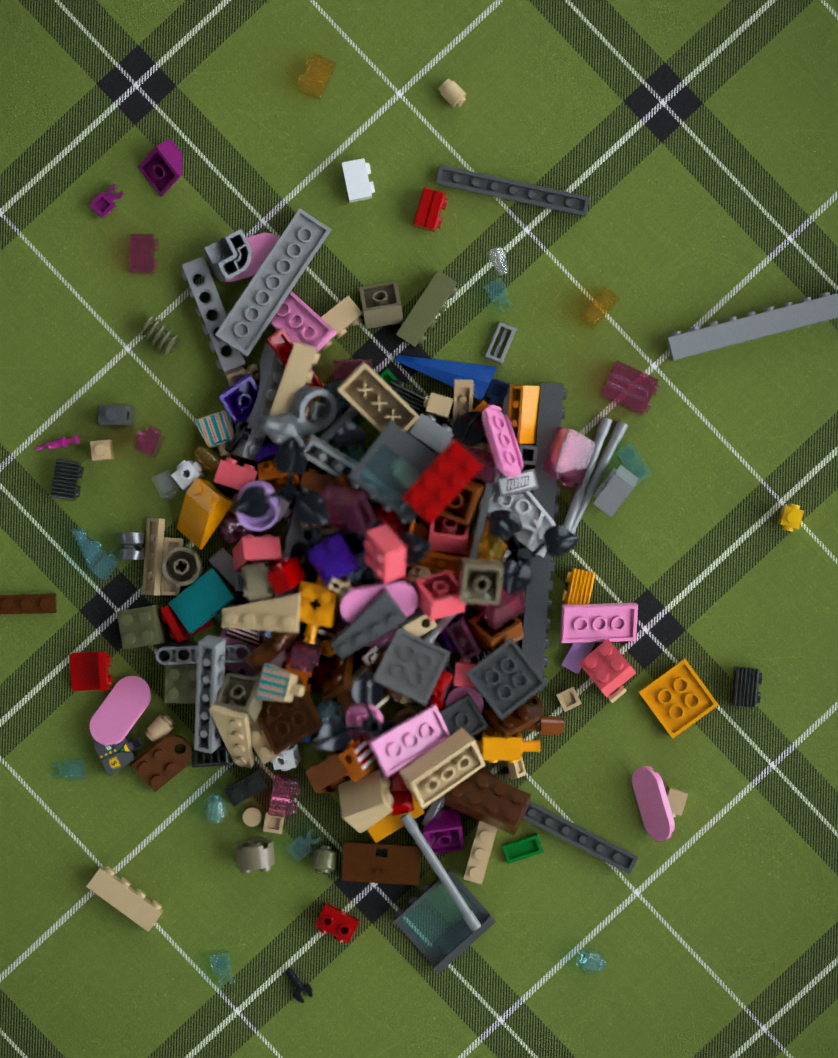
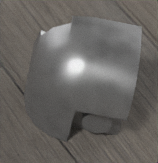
M242 229L203 248L211 264L210 269L221 282L242 273L251 262L252 250Z

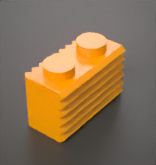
M572 568V571H568L566 576V582L569 583L568 589L564 590L562 595V601L565 602L564 605L589 604L596 573Z

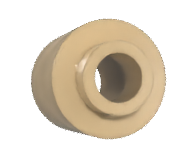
M447 79L438 89L441 92L440 95L452 107L456 105L460 107L467 100L465 98L467 93L455 81Z
M159 715L147 727L148 730L145 734L155 743L174 728L172 725L173 721L167 715Z

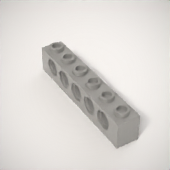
M200 257L182 264V277L184 281L188 280L190 284L188 292L191 299L195 298L197 306L194 307L198 317H203L204 323L202 327L205 335L209 334L212 340L209 342L212 352L217 353L219 359L216 360L219 370H223L225 373L235 368L246 366L243 354L232 347L231 355L228 357L223 356L222 349L229 345L215 337V331L221 327L227 318V313L205 258ZM197 275H201L204 278L203 283L200 285L194 284V278ZM204 293H209L211 296L210 301L207 303L201 302V295ZM210 311L218 313L216 320H208V313Z
M311 433L304 444L305 446L302 447L306 458L334 476L341 473L345 474L349 482L351 479L348 475L352 473L359 462ZM364 467L358 475V479L402 511L406 503L400 496L405 491L369 468ZM361 486L357 489L364 494L366 492ZM377 498L375 499V501H377L378 503H382Z
M207 635L198 642L194 750L212 754L221 746L222 737L209 709L215 703L224 681L226 638Z

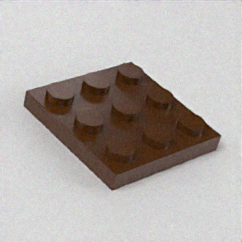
M298 676L297 684L304 686L300 676ZM306 688L303 696L294 695L292 702L262 700V708L257 718L275 755L318 732L324 724Z

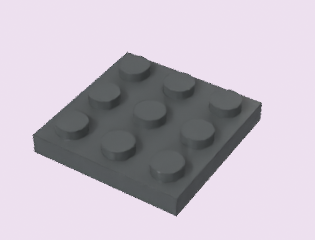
M398 627L373 681L426 706L451 653Z
M512 637L466 673L501 720L548 684Z

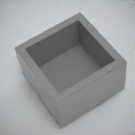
M429 413L426 415L421 414L409 432L411 436L421 440L438 454L454 436L451 433L453 429L444 423L440 426L436 423V418Z
M622 465L618 469L613 468L605 479L606 484L602 483L593 495L596 498L593 504L612 517L633 490L639 478Z

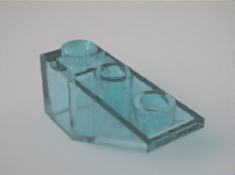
M72 528L71 531L89 570L103 581H107L120 565L119 557L112 551L107 553L102 549L104 545L98 540L94 539L92 541L87 537L88 533L82 528Z

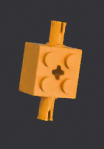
M319 574L317 582H314V584L301 582L298 594L301 593L299 621L305 622L307 625L303 642L315 644L318 627L324 626L334 629L340 604L338 597L340 593L326 587ZM318 602L321 604V607L316 609L314 603Z
M482 731V738L475 740L483 760H486L488 763H497L498 760L516 763L517 760H522L523 752H540V740H523L521 731L507 739L498 731Z

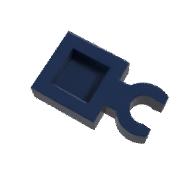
M492 378L486 397L491 398L487 402L489 406L496 405L500 407L498 402H504L510 383Z

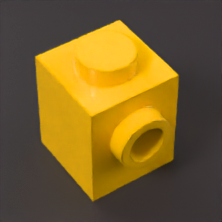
M791 503L788 506H782L777 524L782 525L783 530L793 532L794 529L800 528L804 511L799 510L800 506Z

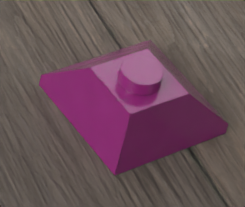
M171 139L157 145L138 166L160 197L164 196L182 176V153Z
M455 809L439 811L423 828L424 838L435 854L465 850L459 811Z

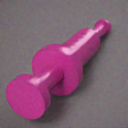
M74 435V438L70 439L62 436L59 440L47 442L43 446H36L35 449L39 451L45 448L48 450L59 447L68 448V444L74 442L79 444L80 440L78 435Z

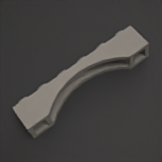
M265 344L260 359L259 391L252 412L246 421L249 422L247 427L252 429L251 434L247 440L241 439L231 452V454L256 462L255 455L263 447L266 434L258 429L257 424L264 416L272 417L269 414L286 369L269 344Z

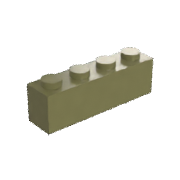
M438 270L398 330L396 336L414 348L417 345L421 347L427 338L424 334L428 329H433L437 323V320H435L438 313L443 314L448 306L445 302L449 297L453 298L458 291V288H456L457 282Z

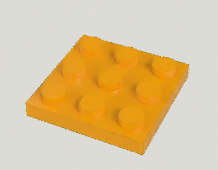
M685 658L639 691L641 697L672 739L719 706Z

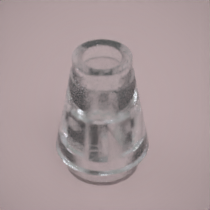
M502 246L487 251L489 255L487 258L498 276L508 273L506 253Z

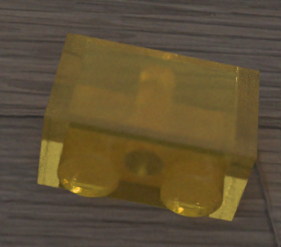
M314 53L312 57H308L305 64L307 70L304 75H300L297 85H300V92L321 100L336 67V63Z
M605 286L581 313L579 318L594 329L620 298Z

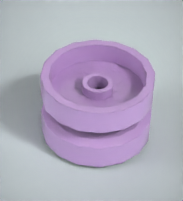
M252 481L240 489L237 502L241 494L247 488L254 485L264 487L266 495L278 492L271 484L265 481ZM279 496L268 498L271 508L266 516L255 519L237 512L236 515L239 522L244 527L254 531L269 529L276 523L279 517Z

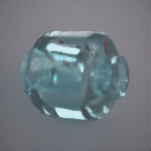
M210 794L208 798L203 800V817L211 823L223 822V819L228 815V801L226 798L221 797V794Z
M585 948L579 952L576 964L581 972L597 975L601 970L605 969L606 959H604L601 951Z

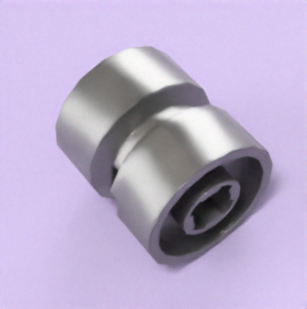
M119 533V544L122 545L119 549V560L144 559V549L141 547L144 543V533Z

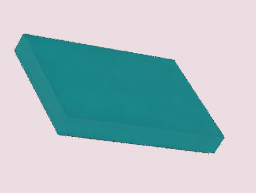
M211 568L170 601L169 605L187 631L192 634L236 598L215 568Z

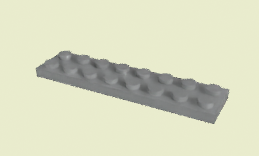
M299 208L215 336L248 357L332 229Z

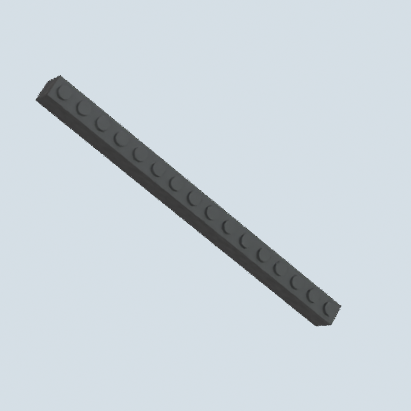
M540 382L537 438L535 446H538L537 464L534 465L539 488L532 490V494L554 521V515H558L559 503H555V499L560 493V484H557V476H561V465H558V457L562 458L563 446H559L560 438L564 436V427H561V419H565V408H562V400H566L567 389L563 388L564 384ZM547 552L544 557L539 555L533 557L529 566L532 572V580L525 587L522 626L524 638L521 640V650L545 681L546 676L543 675V669L547 668L548 657L544 655L545 649L549 648V637H546V630H550V618H547L548 610L551 611L552 599L548 598L549 591H553V580H550V572H554L555 561H551V555Z

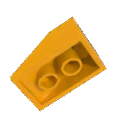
M196 477L186 492L176 528L202 550L234 502L211 482Z

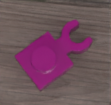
M115 184L109 187L107 195L102 191L89 204L103 219L117 206L113 201L122 198L124 195L122 191L117 195L113 194V190L117 187Z

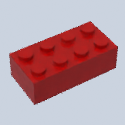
M452 439L400 498L428 524H432L479 472L483 465L455 439Z

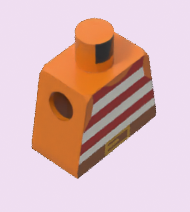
M350 736L349 744L339 754V759L353 783L367 775L379 764L365 737L354 741Z

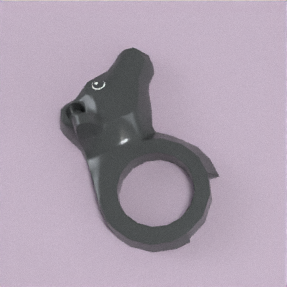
M306 385L295 395L288 413L274 417H262L258 421V429L275 442L279 448H282L292 440L297 441L304 447L302 437L319 432L332 423L337 413V400L325 388L318 386L310 388ZM320 395L324 396L326 400L325 413L317 421L308 422L305 417L306 405L312 398Z

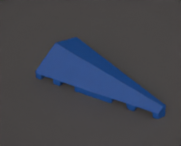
M397 355L395 358L396 362L454 388V380H474L473 397L482 401L497 369L495 366Z

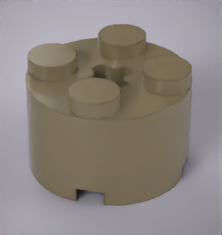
M177 547L170 550L162 562L164 577L172 584L178 586L194 583L201 576L203 569L199 554L187 547ZM180 561L187 565L184 568V572L182 569H178V566L181 565Z
M269 561L245 564V566L241 567L242 577L247 584L243 585L246 601L253 603L274 599L273 588L266 576L270 569Z
M254 837L245 839L243 844H240V841L235 843L236 862L240 873H250L252 870L258 869L260 872H267L275 864L273 839L270 838L267 841L266 837Z

